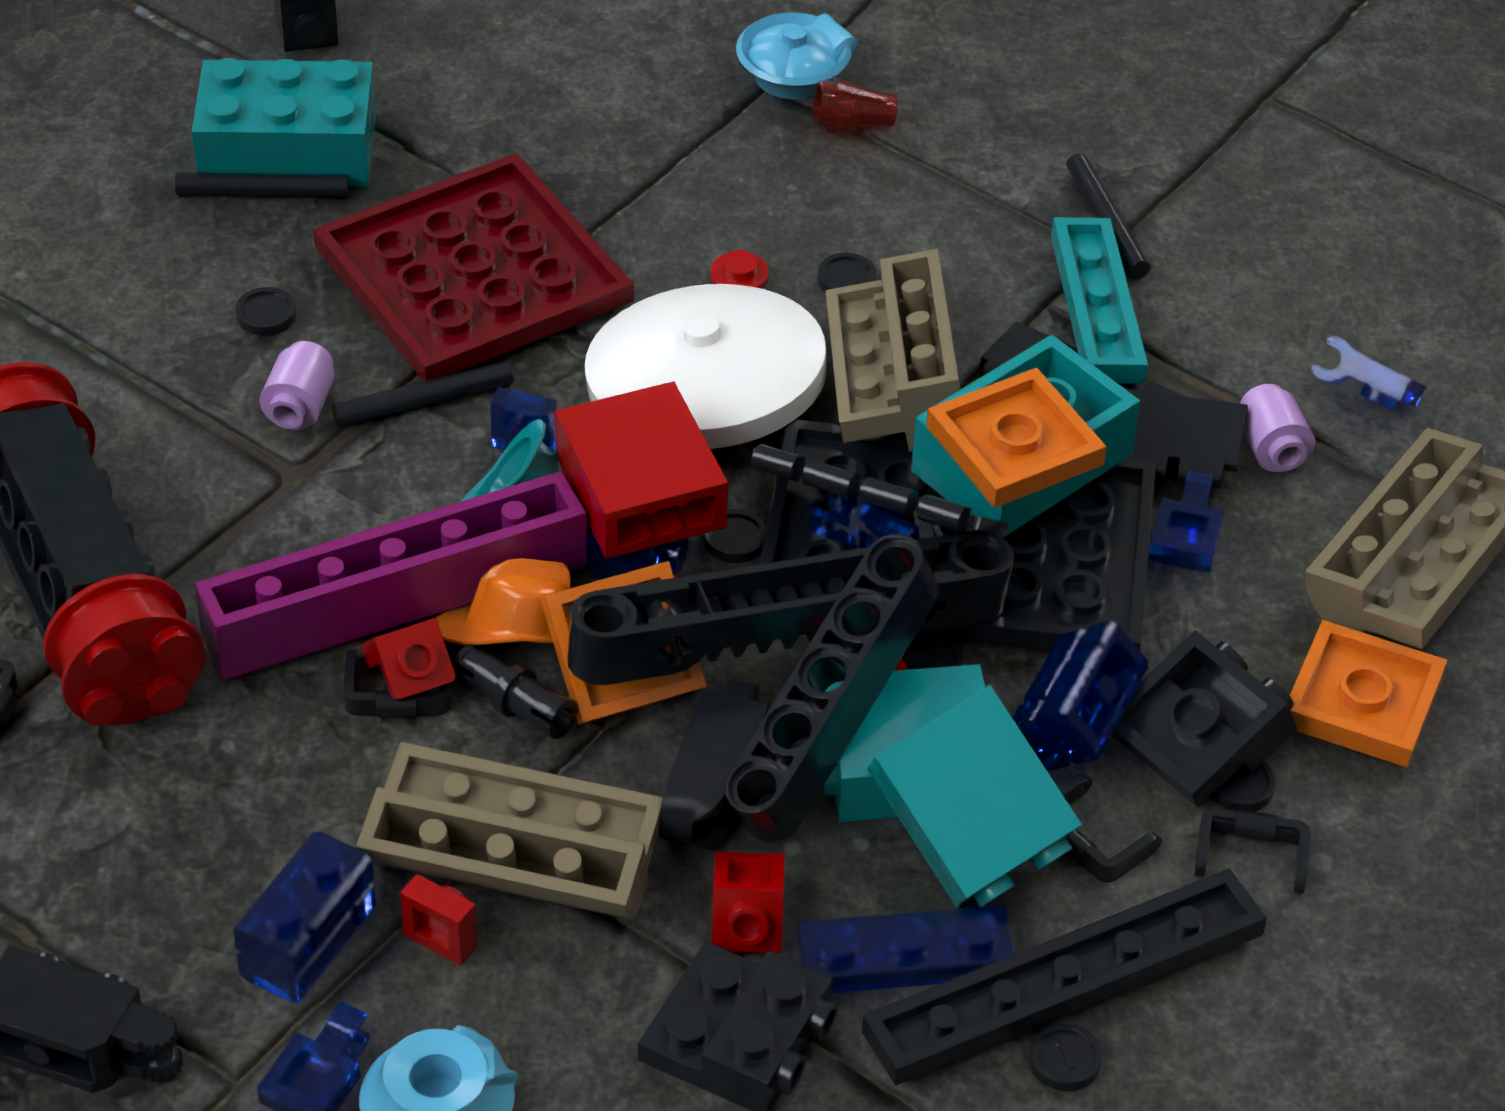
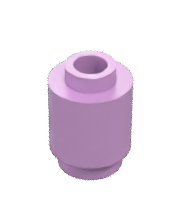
M299 341L279 354L259 398L263 413L276 425L291 430H303L311 427L317 421L335 380L333 359L324 347L310 341Z
M1262 384L1249 390L1240 401V404L1248 405L1244 435L1259 465L1270 472H1285L1303 464L1314 450L1315 437L1293 395L1275 384Z

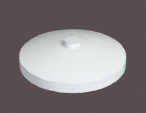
M705 284L678 288L648 297L624 309L610 319L595 335L588 348L585 359V376L590 402L675 381L710 449L756 440L794 421L819 396L825 384L828 365L825 337L816 319L798 303L778 293L761 288L736 284Z

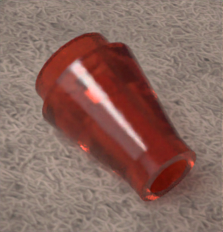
M833 76L831 81L820 80L816 86L813 102L814 124L826 126L828 132L876 126L893 127L898 109L897 95L878 91Z

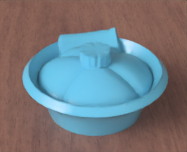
M788 12L773 14L749 25L737 40L736 53L741 64L754 74L757 84L765 92L784 99H805L824 91L832 77L838 76L853 57L858 42L854 36L840 26L829 14L814 16L806 13Z
M457 1025L453 1030H422L402 1039L385 1051L371 1065L361 1085L359 1108L360 1111H512L515 1099L514 1086L518 1081V1074L506 1066L492 1041L479 1034L473 1028Z

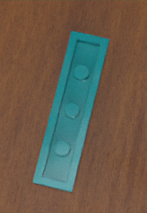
M1054 217L1051 239L1078 354L1118 384L1145 383L1148 362L1111 218Z

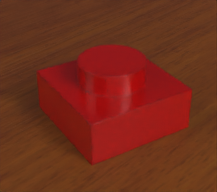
M416 874L400 892L403 934L407 938L462 966L477 948L475 904L470 902L459 890L448 885L440 886Z

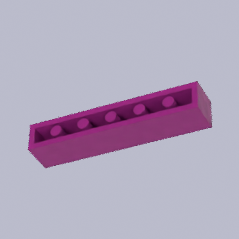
M562 471L198 581L194 584L201 635L224 681L471 603L480 578L491 567L509 559L525 558L561 562L567 565L570 571L587 566L586 511Z

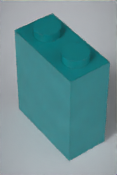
M980 664L893 671L821 790L823 796L834 795L839 822L897 817L868 772V766L878 754L983 690L985 684ZM843 681L829 686L825 692L838 688Z
M991 685L875 756L867 768L956 908L973 897L980 908L992 902L1015 886L1009 874L1029 861L1033 863L1037 871L1056 861L1073 849L1066 838L1082 825Z

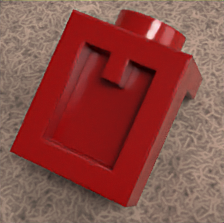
M436 618L372 638L359 645L367 670L381 666L390 696L394 700H400L448 684L455 679V673Z
M716 852L713 883V945L730 952L768 953L770 951L772 953H779L781 951L785 854Z

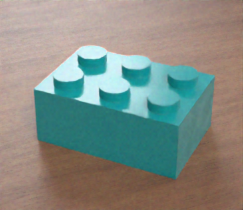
M234 58L203 60L192 126L196 172L348 174L350 187H369L376 122L373 62H352L349 60L295 61L292 59L276 61L238 60Z
M1052 334L938 404L1037 367L1107 446L1103 466L994 508L927 429L928 410L918 415L915 419L911 471L948 501L970 507L973 513L1009 523L1006 535L1133 454L1140 400Z

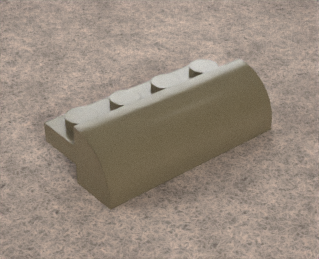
M938 249L879 259L882 280L825 290L839 424L844 443L857 440L875 441L890 434L905 432L909 452L913 451L916 417L928 410V408L935 406L961 390Z
M1426 428L1305 571L1308 596L1318 615L1323 620L1372 636L1378 634L1423 649L1505 546V471L1483 464L1482 444Z
M400 742L385 787H377L356 844L358 857L364 862L631 920L635 917L641 906L649 883L647 869L659 833V817L663 797Z

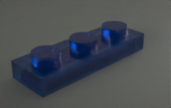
M1005 905L798 922L797 944L801 965L833 978L832 993L942 984L1015 954Z

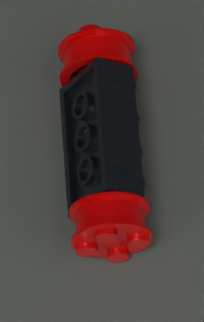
M17 362L1 365L0 549L43 638V651L51 670L62 679V694L68 707L75 715L96 726L130 724L158 713H167L179 708L186 701L188 691L194 685L203 669L206 653L205 645L196 627L186 620L185 605L178 591L167 581L156 577L151 557L147 553H140L134 541L133 526L129 514L126 510H118L112 498V487L107 471L104 468L98 469L94 463L92 455L95 449V431L87 414L78 406L77 395L71 382L57 369L41 363Z

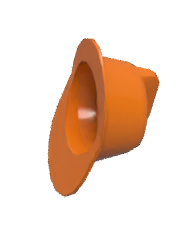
M525 558L509 559L491 567L480 578L471 603L446 610L436 617L443 640L463 645L519 641L553 643L540 599L545 595L570 589V570L567 565L561 562Z

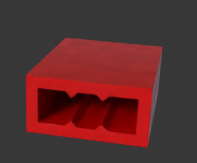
M675 381L554 410L555 456L568 483L586 511L587 522L605 559L727 528L728 481Z

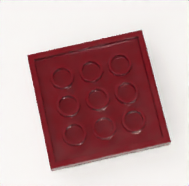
M518 153L313 229L315 248L423 381L452 375L634 302V283Z

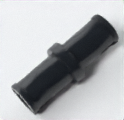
M466 645L455 657L453 663L462 666L468 671L464 672L458 667L453 668L455 673L454 680L460 684H465L490 699L493 708L506 717L517 715L543 730L553 739L563 737L573 726L576 719L562 711L565 710L572 715L578 713L577 703L571 698H565L538 682L536 674L524 665L516 664L510 666L486 652L479 645Z

